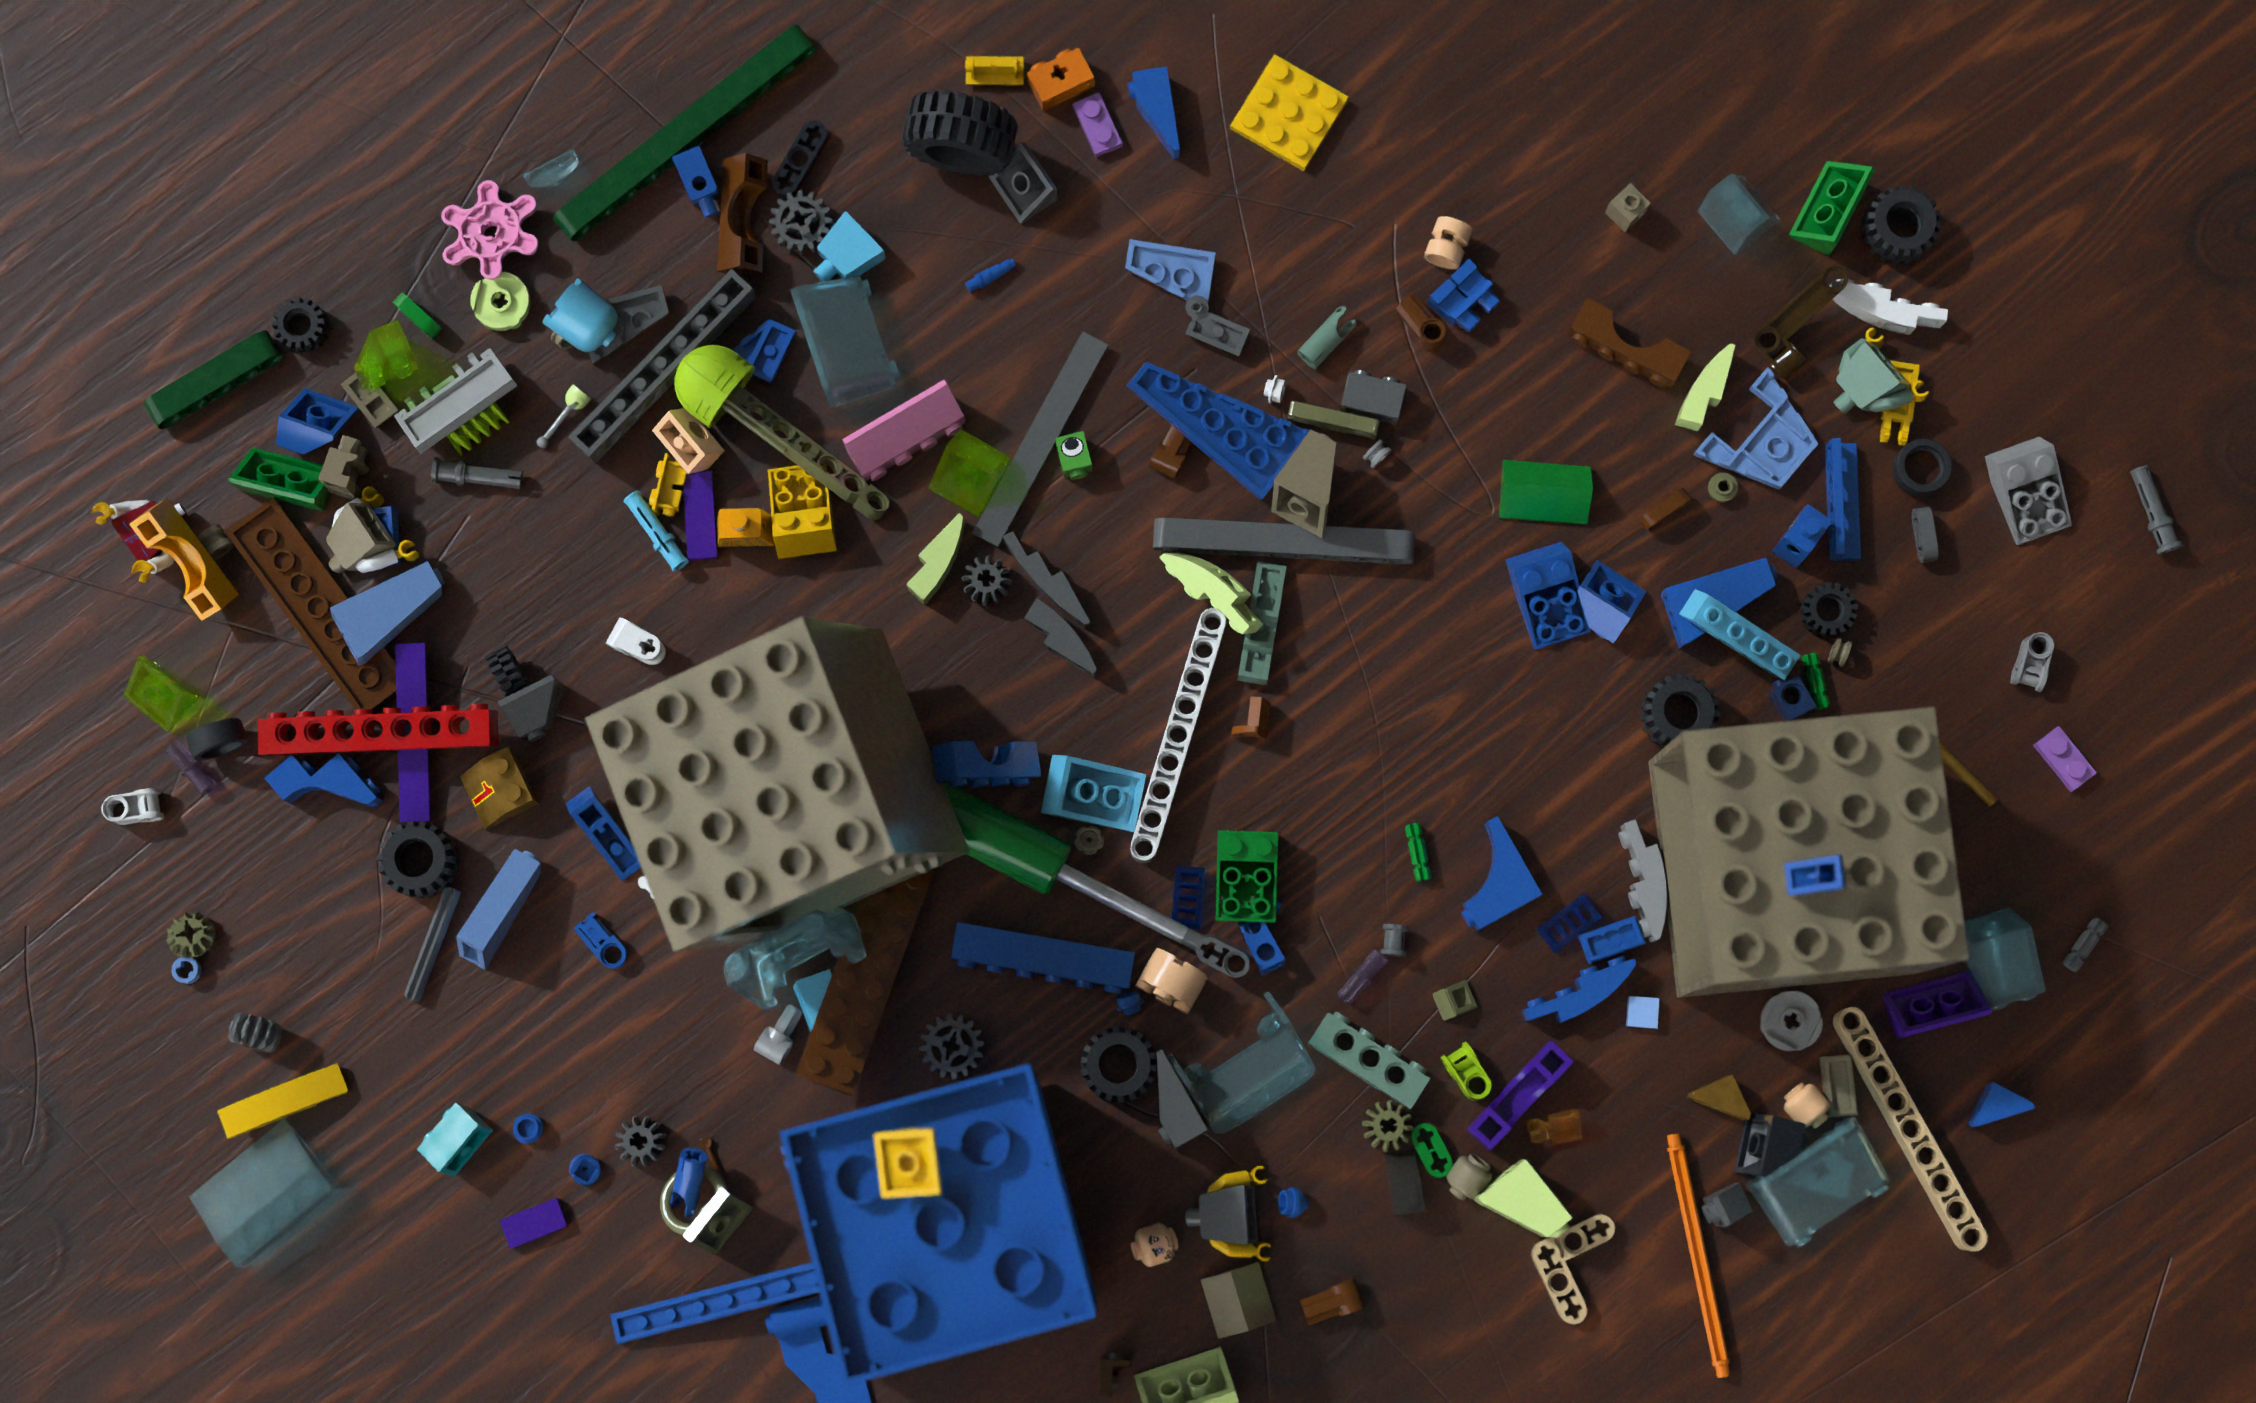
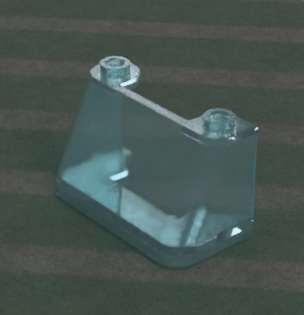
M859 275L801 285L790 289L830 409L897 387L894 378L899 377L895 361H888L867 299L873 295L867 279L861 281Z
M841 908L811 911L732 953L724 964L726 983L763 1010H767L778 1004L774 996L779 986L784 987L787 985L784 972L830 948L831 953L837 958L846 955L847 959L853 964L866 958L857 920L854 915Z
M1855 1117L1845 1118L1834 1125L1835 1131L1826 1132L1823 1137L1800 1151L1799 1155L1767 1177L1757 1176L1746 1183L1787 1246L1796 1244L1799 1248L1813 1239L1811 1235L1813 1232L1869 1195L1875 1198L1889 1189L1886 1184L1890 1181V1178Z

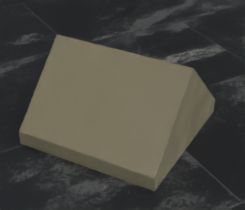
M1259 1262L1200 1279L1218 1339L1247 1332L1276 1321Z

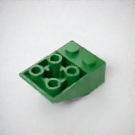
M1217 831L1215 921L1276 922L1278 832Z

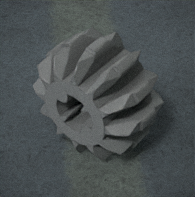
M986 556L985 564H981L980 559L977 557L974 559L976 568L971 565L965 567L966 571L971 575L962 576V582L969 584L964 588L965 594L973 593L971 597L973 603H976L982 597L983 606H988V598H993V602L997 605L1000 603L997 594L999 593L1007 597L1009 593L1004 587L1012 586V580L1005 578L1010 574L1009 568L1000 570L1003 564L1001 559H998L994 565H991V556ZM985 575H990L991 580L994 581L993 584L989 582V587H984L983 582L980 581L981 578L984 580Z
M237 1013L230 1023L228 1038L232 1043L271 1053L275 1052L277 1045H279L282 1027L278 1023L247 1013Z
M633 1116V1127L624 1121L621 1125L627 1132L625 1134L616 1132L615 1137L623 1139V1143L616 1144L615 1149H626L621 1154L620 1159L625 1161L632 1155L630 1165L633 1167L637 1166L639 1159L643 1167L649 1166L648 1156L654 1161H658L660 1157L655 1150H666L665 1145L658 1144V1140L667 1137L666 1133L656 1134L655 1132L660 1129L661 1124L656 1122L650 1127L651 1117L649 1116L644 1117L642 1124L638 1116ZM639 1133L642 1137H647V1144L643 1143L644 1149L634 1145V1139H638L637 1134Z

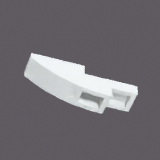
M1837 279L1829 286L1839 287L1844 279ZM1848 279L1845 289L1832 299L1850 314L1867 323L1906 335H1910L1916 328V325L1940 328L1947 321L1948 309H1941L1938 304L1934 303L1915 305L1911 304V301L1907 299H1894L1890 301L1891 289H1885L1883 285L1878 283L1859 285L1854 284L1853 280Z

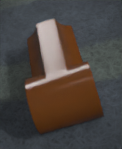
M1415 293L1402 300L1395 308V312L1416 335L1422 348L1430 352L1439 350L1445 342L1446 329L1443 322L1433 316ZM1429 330H1435L1440 336L1435 340H1431L1425 336V333Z
M1171 425L1163 443H1159L1154 451L1149 467L1176 479L1186 460L1185 454L1192 442Z
M1355 1278L1330 1286L1329 1290L1300 1300L1308 1325L1319 1323L1336 1315L1344 1316L1365 1308Z

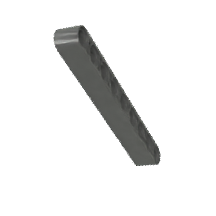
M1156 518L1154 519L1153 549L1156 551L1411 564L1415 560L1416 533L1408 530L1326 526L1325 535L1323 538H1320L1295 524Z

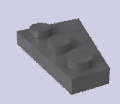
M662 285L606 299L616 310L618 316L617 324L613 330L617 335L607 348L601 345L596 350L589 352L592 364L594 365L670 315Z

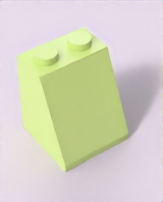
M1526 1159L1518 1160L1489 1183L1482 1194L1474 1197L1476 1203L1542 1237L1550 1236L1551 1238H1557L1569 1228L1567 1222L1572 1219Z

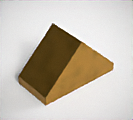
M1733 1075L1725 1076L1698 1088L1687 1096L1689 1100L1741 1120H1749L1751 1115Z

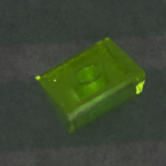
M143 655L137 658L123 697L167 733L174 728L199 698L155 661Z

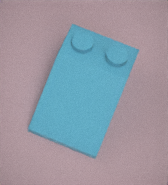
M1052 755L1041 813L1135 832L1146 774L1067 755Z

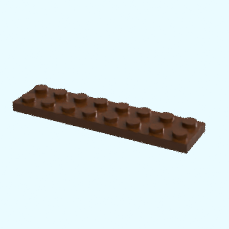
M274 497L225 531L354 709H373L375 711L397 694L396 662L385 647L364 665L358 666L332 618L330 607L349 598Z
M929 870L926 873H920L859 900L797 1068L796 1077L845 1095L853 1096L930 884L933 871Z

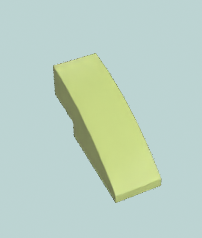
M1734 344L1727 345L1704 368L1689 390L1680 408L1675 423L1676 426L1698 431L1703 424L1707 405L1716 407L1719 404L1734 353Z
M960 513L918 555L924 566L906 584L908 590L924 605L938 591L956 559L965 525L964 517Z

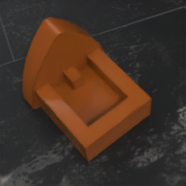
M1251 696L1247 726L1232 727L1231 736L1267 739L1271 702L1263 697Z

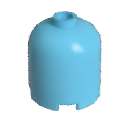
M579 277L556 301L554 305L557 307L550 315L547 314L542 321L544 325L583 352L594 351L601 345L607 348L617 335L613 331L617 324L618 316L616 310Z

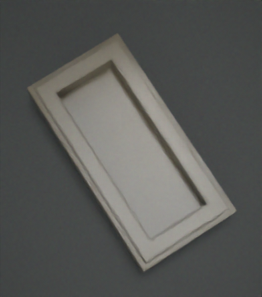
M1852 1056L1819 1057L1823 1095L1830 1103L1825 1114L1828 1117L1858 1115Z

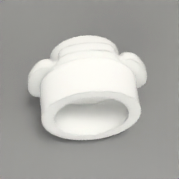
M1275 375L1273 380H1267L1264 396L1268 397L1269 403L1272 404L1273 401L1281 403L1285 392L1286 380L1278 379V375Z

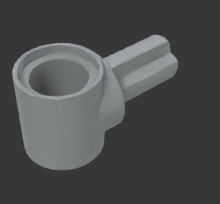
M787 1005L775 1027L769 1026L765 1028L753 1050L774 1063L781 1065L793 1045V1041L789 1037L803 1012L793 1005Z

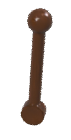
M703 1137L700 1141V1146L706 1149L714 1170L724 1179L711 1148L713 1141L709 1137ZM726 1184L727 1190L732 1192V1188Z

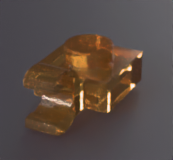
M1578 1109L1548 1115V1122L1537 1118L1526 1121L1531 1143H1540L1551 1139L1552 1144L1555 1145L1582 1139L1581 1120Z

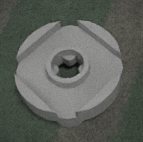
M1789 991L1777 994L1764 1005L1760 1017V1030L1765 1035L1767 1041L1774 1047L1783 1051H1800L1809 1047L1818 1039L1823 1023L1818 1010L1819 1007L1810 996L1798 991ZM1794 1013L1797 1015L1795 1020L1799 1025L1798 1027L1792 1026L1788 1029L1784 1017Z

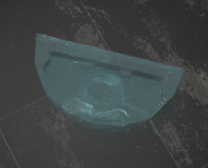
M571 149L525 173L523 177L531 187L540 188L549 185H559L565 181L566 177L578 165V155L574 149Z

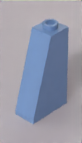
M428 561L330 607L332 618L359 667L368 662L442 596L441 585L445 584L443 577L437 568L432 570Z
M517 849L513 850L456 936L460 957L486 970L542 873L541 863L534 854L529 851H523L522 853Z

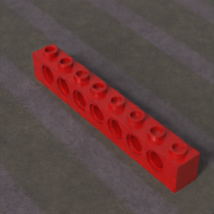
M471 704L470 710H459V705L441 706V711L430 712V707L427 706L412 707V713H401V708H383V714H373V709H354V715H344V710H327L326 716L316 717L315 711L297 712V717L287 718V713L280 712L268 713V719H258V755L272 756L499 746L498 711L488 709V704ZM466 718L469 721L470 727L463 734L460 730V724ZM435 720H438L441 728L439 733L434 735L431 726ZM406 721H409L412 726L408 736H405L402 730ZM380 722L383 731L379 737H376L374 727ZM351 723L354 733L350 738H347L345 729ZM320 725H323L325 728V735L322 739L317 737V729ZM292 726H294L296 729V736L291 741L288 736V731Z

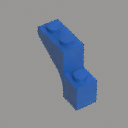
M339 753L314 775L312 773L316 769L305 757L300 760L298 757L291 755L265 777V780L282 800L290 804L300 796L316 790L328 791L370 807H376L383 802L378 795L381 791L372 779L368 778L365 780L361 776L359 771L362 768L352 756L346 758Z

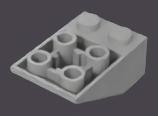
M2037 437L1985 456L1991 485L2017 545L2072 526L2056 452L2052 443Z

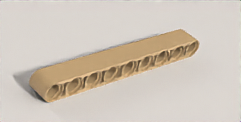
M1855 1007L1839 1010L1833 1018L1834 1029L1848 1054L1852 1056L1853 1063L1954 1244L1964 1251L1981 1250L1987 1243L1986 1231L1865 1014ZM1847 1013L1853 1015L1856 1020V1025L1852 1030L1846 1028L1843 1023V1018ZM1861 1040H1865L1870 1044L1871 1051L1868 1056L1861 1055L1858 1050V1044ZM1876 1067H1880L1885 1071L1886 1077L1882 1083L1876 1082L1873 1077V1071ZM1893 1093L1901 1101L1900 1107L1897 1110L1891 1109L1888 1104V1098ZM1908 1120L1913 1122L1916 1128L1912 1137L1906 1136L1903 1131V1126ZM1923 1147L1928 1149L1931 1155L1927 1164L1921 1163L1918 1157V1153ZM1939 1174L1944 1177L1946 1182L1945 1188L1942 1191L1936 1190L1933 1184L1935 1177ZM1953 1202L1958 1203L1961 1208L1960 1215L1955 1219L1949 1214V1206ZM1968 1229L1973 1230L1976 1235V1240L1971 1246L1967 1245L1964 1240V1234Z

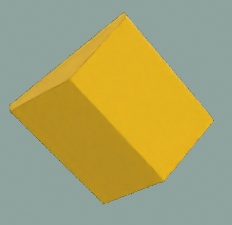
M908 1128L874 1133L881 1198L943 1193L935 1128Z

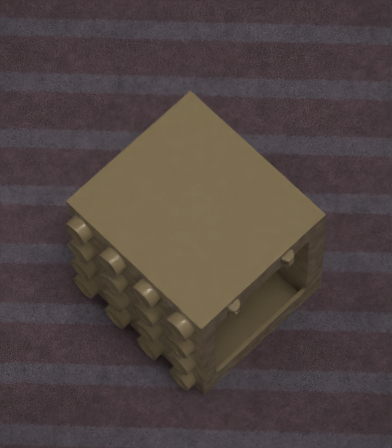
M801 617L585 718L674 952L764 943L970 852L944 784L936 783L933 756L882 629Z
M1934 707L1684 731L1648 761L1659 851L1666 877V910L1677 998L1913 975L1968 959ZM1843 855L1846 888L1837 892L1788 895L1784 863Z

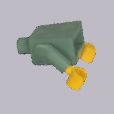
M1869 328L1866 331V339L1858 340L1843 353L1836 381L1843 388L1844 392L1834 400V404L1844 414L1855 405L1861 410L1873 411L1875 413L1896 409L1911 403L1912 400L1922 402L1929 394V391L1920 394L1915 390L1923 386L1924 382L1921 380L1916 381L1911 390L1907 389L1909 386L1908 382L1879 350L1883 345L1884 336L1881 335L1878 339H1871L1876 334V329Z

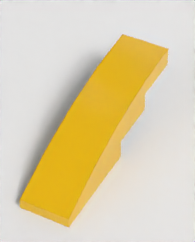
M336 1063L219 1109L217 1112L227 1139L285 1119L289 1115L314 1107L323 1101L343 1095L348 1092L339 1065Z

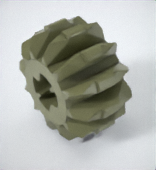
M1388 1100L1386 1111H1384L1382 1104L1377 1102L1375 1103V1108L1378 1114L1370 1109L1365 1112L1373 1121H1362V1126L1372 1128V1131L1364 1133L1363 1136L1364 1138H1370L1375 1135L1376 1138L1371 1143L1373 1148H1376L1380 1141H1383V1152H1388L1389 1141H1391L1395 1150H1399L1400 1144L1397 1138L1405 1143H1408L1410 1140L1402 1132L1403 1130L1413 1131V1126L1404 1125L1403 1121L1410 1120L1412 1116L1411 1114H1406L1402 1117L1399 1115L1404 1109L1402 1104L1397 1106L1395 1111H1392L1393 1101ZM1391 1118L1395 1123L1392 1125L1395 1126L1394 1132L1388 1131L1384 1134L1380 1129L1383 1128V1126H1380L1381 1120L1387 1121Z

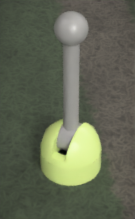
M573 384L565 395L567 407L546 434L537 439V445L540 448L547 447L548 439L572 409H582L591 400L589 396Z

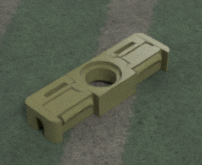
M1291 401L1287 417L1288 421H1296L1322 429L1368 437L1372 440L1376 439L1380 423L1377 419Z

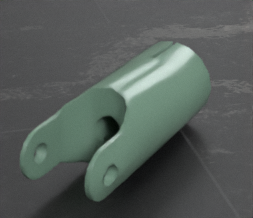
M1345 306L1337 308L1297 351L1298 356L1309 367L1316 369L1356 326L1357 321L1352 319L1337 331L1338 321L1347 311Z

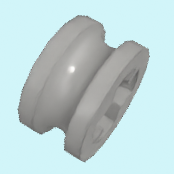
M1380 439L1366 452L1362 459L1365 461L1369 460L1371 462L1370 466L1375 468L1385 459L1391 449L1389 447L1385 448L1383 441Z

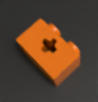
M1079 47L1074 50L1066 49L1060 52L1056 59L1047 63L1045 61L1039 62L1027 72L1028 83L1043 112L1095 87L1094 76ZM1059 74L1061 77H1064V79L1060 80L1058 77H1055V75Z

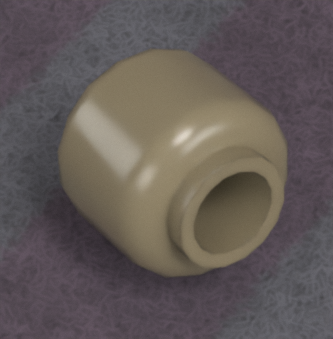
M1472 1153L1469 1156H1460L1447 1174V1181L1452 1186L1450 1192L1461 1200H1465L1466 1197L1475 1199L1474 1197L1482 1194L1492 1180V1175L1489 1171L1490 1165Z

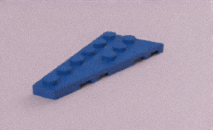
M1149 362L1144 363L1126 385L1259 500L1263 499L1272 488L1274 479L1310 431L1309 429L1297 427L1285 419H1278L1266 414L1259 408L1223 393L1219 394L1211 391L1204 385L1195 384L1180 378L1179 375Z

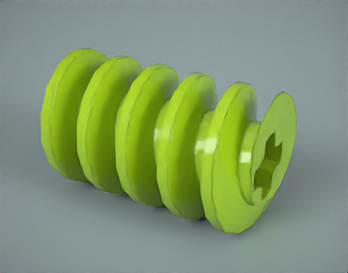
M494 402L447 435V438L462 456L461 446L470 451L472 449L471 439L480 444L482 442L480 433L487 437L491 436L489 426L500 430L499 419L506 423L510 422Z

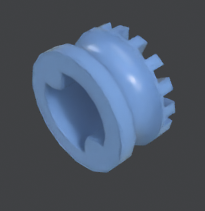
M180 957L174 961L171 972L176 981L192 984L201 977L202 966L197 959ZM185 962H190L194 970L189 972V978H182L179 970L184 968Z

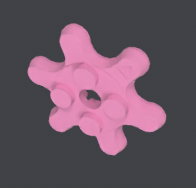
M487 180L478 186V201L472 208L462 209L457 205H449L442 211L441 217L443 222L457 228L459 233L457 240L444 249L443 259L447 264L457 266L468 258H478L481 262L480 271L482 276L488 280H497L502 274L501 262L506 255L511 252L533 255L538 249L536 237L523 232L521 229L523 221L535 212L536 201L530 195H522L512 203H503L498 196V185L491 180ZM490 226L497 227L494 238L493 236H484L485 230Z

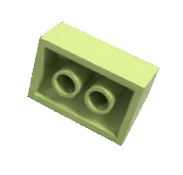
M1221 1347L1134 1375L1142 1403H1239Z

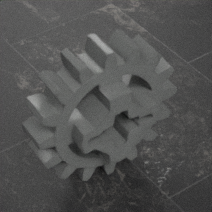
M799 190L797 197L794 198L789 192L787 193L788 200L786 202L781 199L777 200L779 209H771L772 215L776 217L769 220L770 227L774 228L771 234L773 238L779 237L777 243L780 247L787 244L789 253L798 248L800 255H803L805 248L808 247L813 253L815 252L814 245L816 243L820 244L823 240L822 237L826 236L830 231L826 227L833 225L832 218H828L831 214L829 207L823 208L825 203L822 198L815 201L813 192L804 197L802 190ZM801 205H802V206H808V207H811V208H810V209H806V208H803V207H800V206H801ZM790 210L788 217L783 220L784 215ZM802 219L805 225L800 227L797 220ZM819 225L818 230L812 235L814 228ZM796 236L802 238V240L793 239L791 237Z
M947 1014V1021L945 1022L941 1018L936 1017L937 1026L933 1027L927 1024L926 1027L930 1031L929 1035H921L920 1037L926 1041L925 1046L919 1047V1051L927 1052V1056L922 1059L923 1063L932 1062L930 1071L933 1073L939 1068L941 1070V1078H945L947 1072H951L952 1078L957 1079L959 1071L968 1076L967 1068L971 1066L977 1069L978 1065L974 1062L975 1058H983L984 1056L978 1052L979 1047L985 1046V1042L977 1041V1037L982 1034L981 1030L972 1031L974 1022L971 1020L964 1024L963 1015H960L957 1021H954L952 1014ZM952 1026L949 1034L943 1037L936 1036L943 1028ZM963 1030L969 1034L972 1047L965 1045L962 1039ZM956 1034V1044L960 1046L959 1051H953L952 1055L949 1056L948 1049L944 1047V1044L951 1042ZM932 1046L939 1048L943 1055L941 1064L934 1057ZM961 1056L969 1057L963 1064L952 1067L955 1059Z

